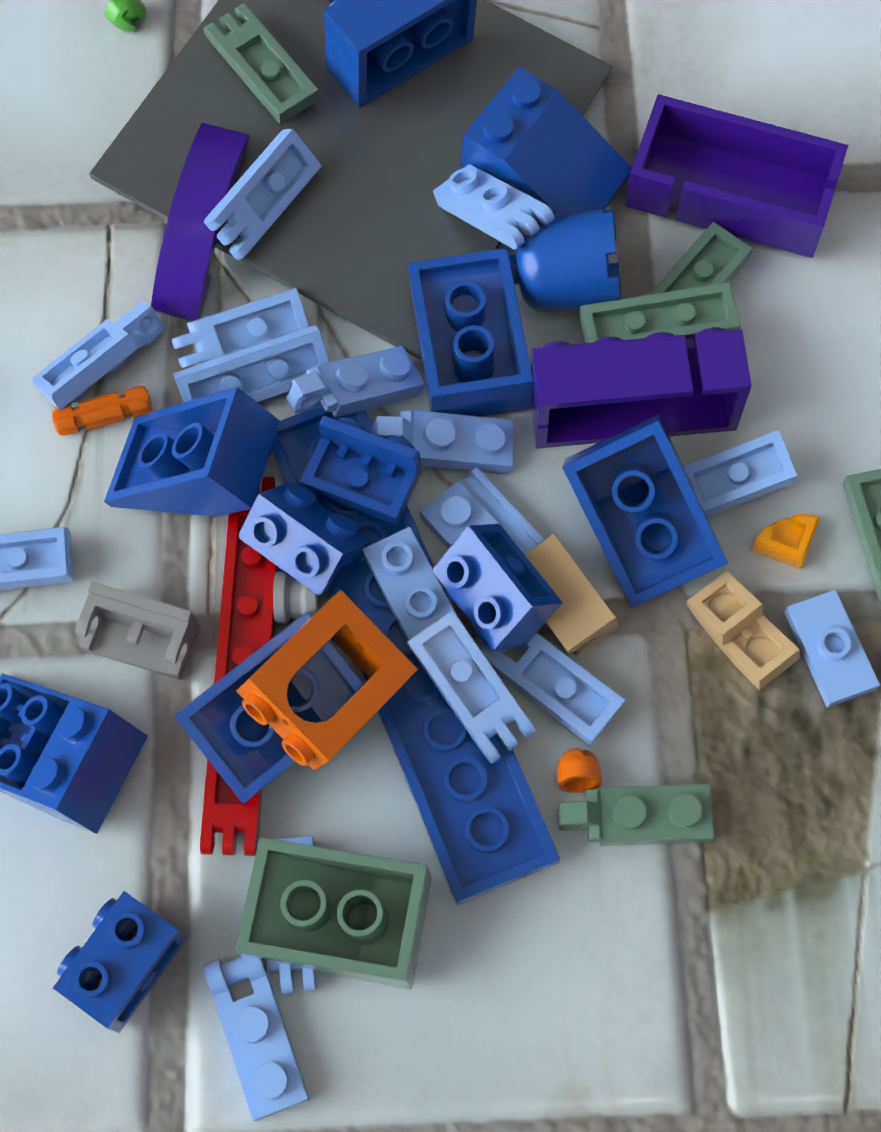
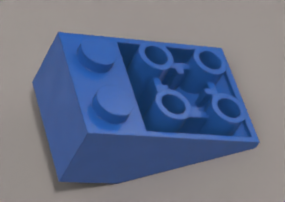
M2 673L0 676V792L60 820L97 834L148 735L110 709Z

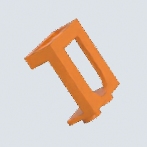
M340 590L236 691L244 699L242 705L246 712L259 724H269L283 739L281 742L283 749L295 762L302 766L308 764L313 770H316L329 762L418 669ZM332 639L370 679L328 720L318 723L304 721L289 706L287 698L288 684L294 674Z

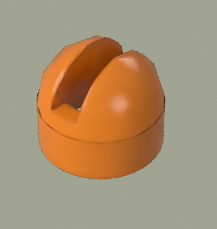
M573 748L563 753L557 765V779L560 790L569 793H582L601 786L600 765L592 752Z

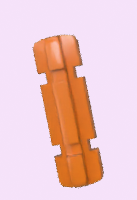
M141 385L125 389V395L119 396L117 391L78 401V407L73 408L71 403L61 410L55 407L52 410V419L58 434L66 436L80 432L79 427L85 426L86 430L125 421V415L132 414V417L135 418L152 412V403L148 390L145 386Z

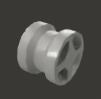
M286 572L275 573L273 610L276 624H287L291 619H298L305 612L312 617L321 608V595L315 594Z

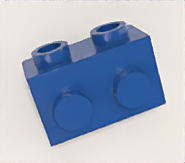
M323 416L318 425L321 438L299 481L300 485L308 488L317 496L397 526L422 472L420 452L415 450V447L403 438L393 435L383 438L367 432L363 425L352 419L341 417L335 420Z
M289 482L259 493L239 532V538L317 595H321L328 590L339 568L362 558V549L369 546L372 541L358 530L357 524L352 519L327 509L316 501L317 498L311 490L302 485Z

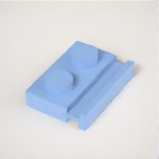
M475 467L471 474L463 481H457L420 511V519L447 549L452 546L468 525L500 524L524 554L544 541L543 537L478 467Z

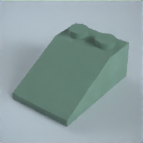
M259 837L235 952L352 979L412 989L432 881L428 865Z

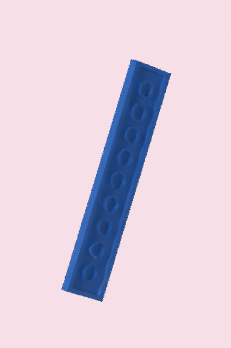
M320 407L281 420L274 438L272 452L285 484L291 482L300 485L299 481L321 438L318 425L323 416L335 420L341 417L352 419L363 425L367 432L372 433L373 425L367 411L363 410L334 417L332 412H326L324 407ZM315 495L316 501L333 513L343 514L352 519L357 524L358 530L372 540L370 545L410 527L433 569L432 561L407 505L396 526ZM364 556L339 568L328 588L331 597L342 590L418 669L378 710V713L456 905L560 863V857L513 749L509 752L495 734L489 740L497 748L501 758L493 764L486 759L405 643L407 640ZM362 671L365 681L367 682L370 678Z

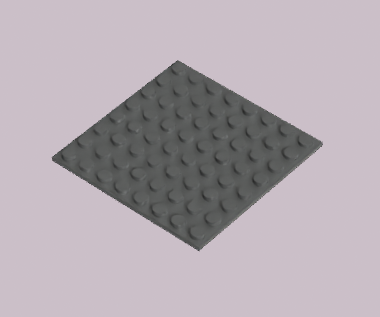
M218 0L89 173L90 178L161 218L168 220L185 160L201 123L249 134L250 138L239 179L282 129H294L322 167L249 253L239 259V261L290 289L297 288L298 293L395 347L403 346L406 353L422 361L407 263L496 250L501 244L497 239L439 207L435 199L433 190L447 181L454 172L463 169L460 166L464 133L519 66L560 91L582 116L611 73L612 66L487 0H477L472 41L361 108H358L326 69L324 9L331 4L328 0ZM243 3L247 5L319 89V101L282 125L270 114L211 44L204 33V27L214 23L224 35L227 34L219 22V18L227 13L241 25L242 23L235 14V8ZM226 220L225 223L221 226V229H222L223 226L228 222L227 220ZM238 235L228 245H223L218 239L216 248L232 256L229 249L240 236Z

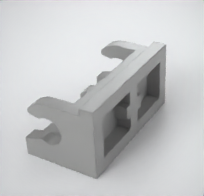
M91 582L88 590L89 595L78 619L75 634L82 636L79 645L82 651L180 680L200 629L192 611Z

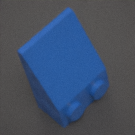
M334 0L329 7L324 9L326 69L354 104L361 108L472 41L477 0Z
M520 66L463 135L460 162L462 168L468 164L475 166L546 204L552 210L554 216L599 209L605 210L628 180L632 169L560 91Z
M507 248L408 262L409 280L430 412L482 417L532 409L534 381Z
M239 387L137 416L134 418L104 502L111 507L212 517L249 510L252 508L260 492V482L267 460L273 451V442L280 420Z
M659 414L565 459L562 468L631 608L728 564Z
M307 612L174 715L175 719L243 804L293 765L295 761L283 749L281 744L283 739L269 724H259L246 712L242 705L244 699L236 690L311 619ZM328 641L290 680L287 689L288 703L293 712L304 721L313 723L324 722L331 718L364 684L331 642Z

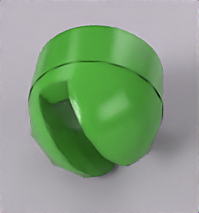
M110 0L105 10V17L119 29L130 32L140 28L135 21L138 18L141 20L146 19V9L141 0Z

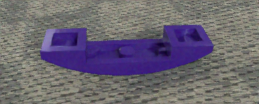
M201 123L185 160L162 240L151 307L155 312L190 321L201 318L212 278L209 269L218 240L217 234L221 229L220 227L215 231H211L204 223V220L230 191L233 183L238 181L250 138L249 134Z

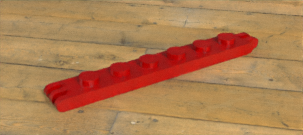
M264 476L262 492L275 488V477ZM251 509L231 513L228 517L214 684L270 641L275 633L273 588L275 573L279 572V567L239 538V532ZM208 759L200 853L213 855L215 834L223 833L222 854L235 855L237 834H245L244 854L245 856H256L257 842H259L263 789L243 804Z

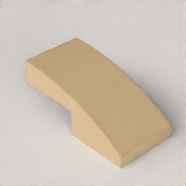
M727 570L687 600V607L708 635L759 691L799 660L800 649L763 615V604Z

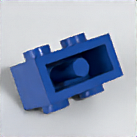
M500 524L468 525L432 569L433 573L443 584L446 596L462 609L474 625V631L478 638L490 646L493 651L525 646L563 603Z
M125 891L122 892L117 900L111 898L101 907L92 923V926L96 928L82 948L75 946L65 956L57 970V975L60 978L53 986L54 990L105 1028L118 1033L121 1032L188 938ZM138 930L137 935L131 940L134 932ZM102 978V982L100 986L97 988V984L99 980Z

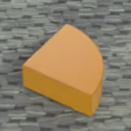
M797 514L768 525L756 538L751 551L801 569L820 517Z

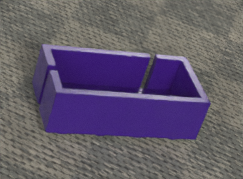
M658 94L630 172L625 206L667 218L669 210L678 212L676 221L705 229L712 222H715L738 238L813 258L827 219L849 145Z
M720 327L707 328L696 333L694 339H685V335H674L670 332H658L640 339L622 340L619 337H604L594 343L571 345L568 342L556 341L540 348H532L531 371L534 381L532 418L536 449L599 443L659 414L669 437L736 431L752 387L742 329L726 331Z

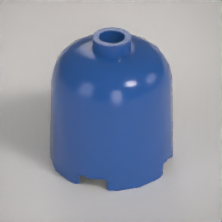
M599 209L555 216V220L548 225L537 222L540 231L533 237L523 235L524 244L516 249V254L508 255L514 285L519 284L523 300L529 307L538 312L580 311V306L622 299L619 262L609 263L608 257L610 254H616L615 241H617L613 209Z

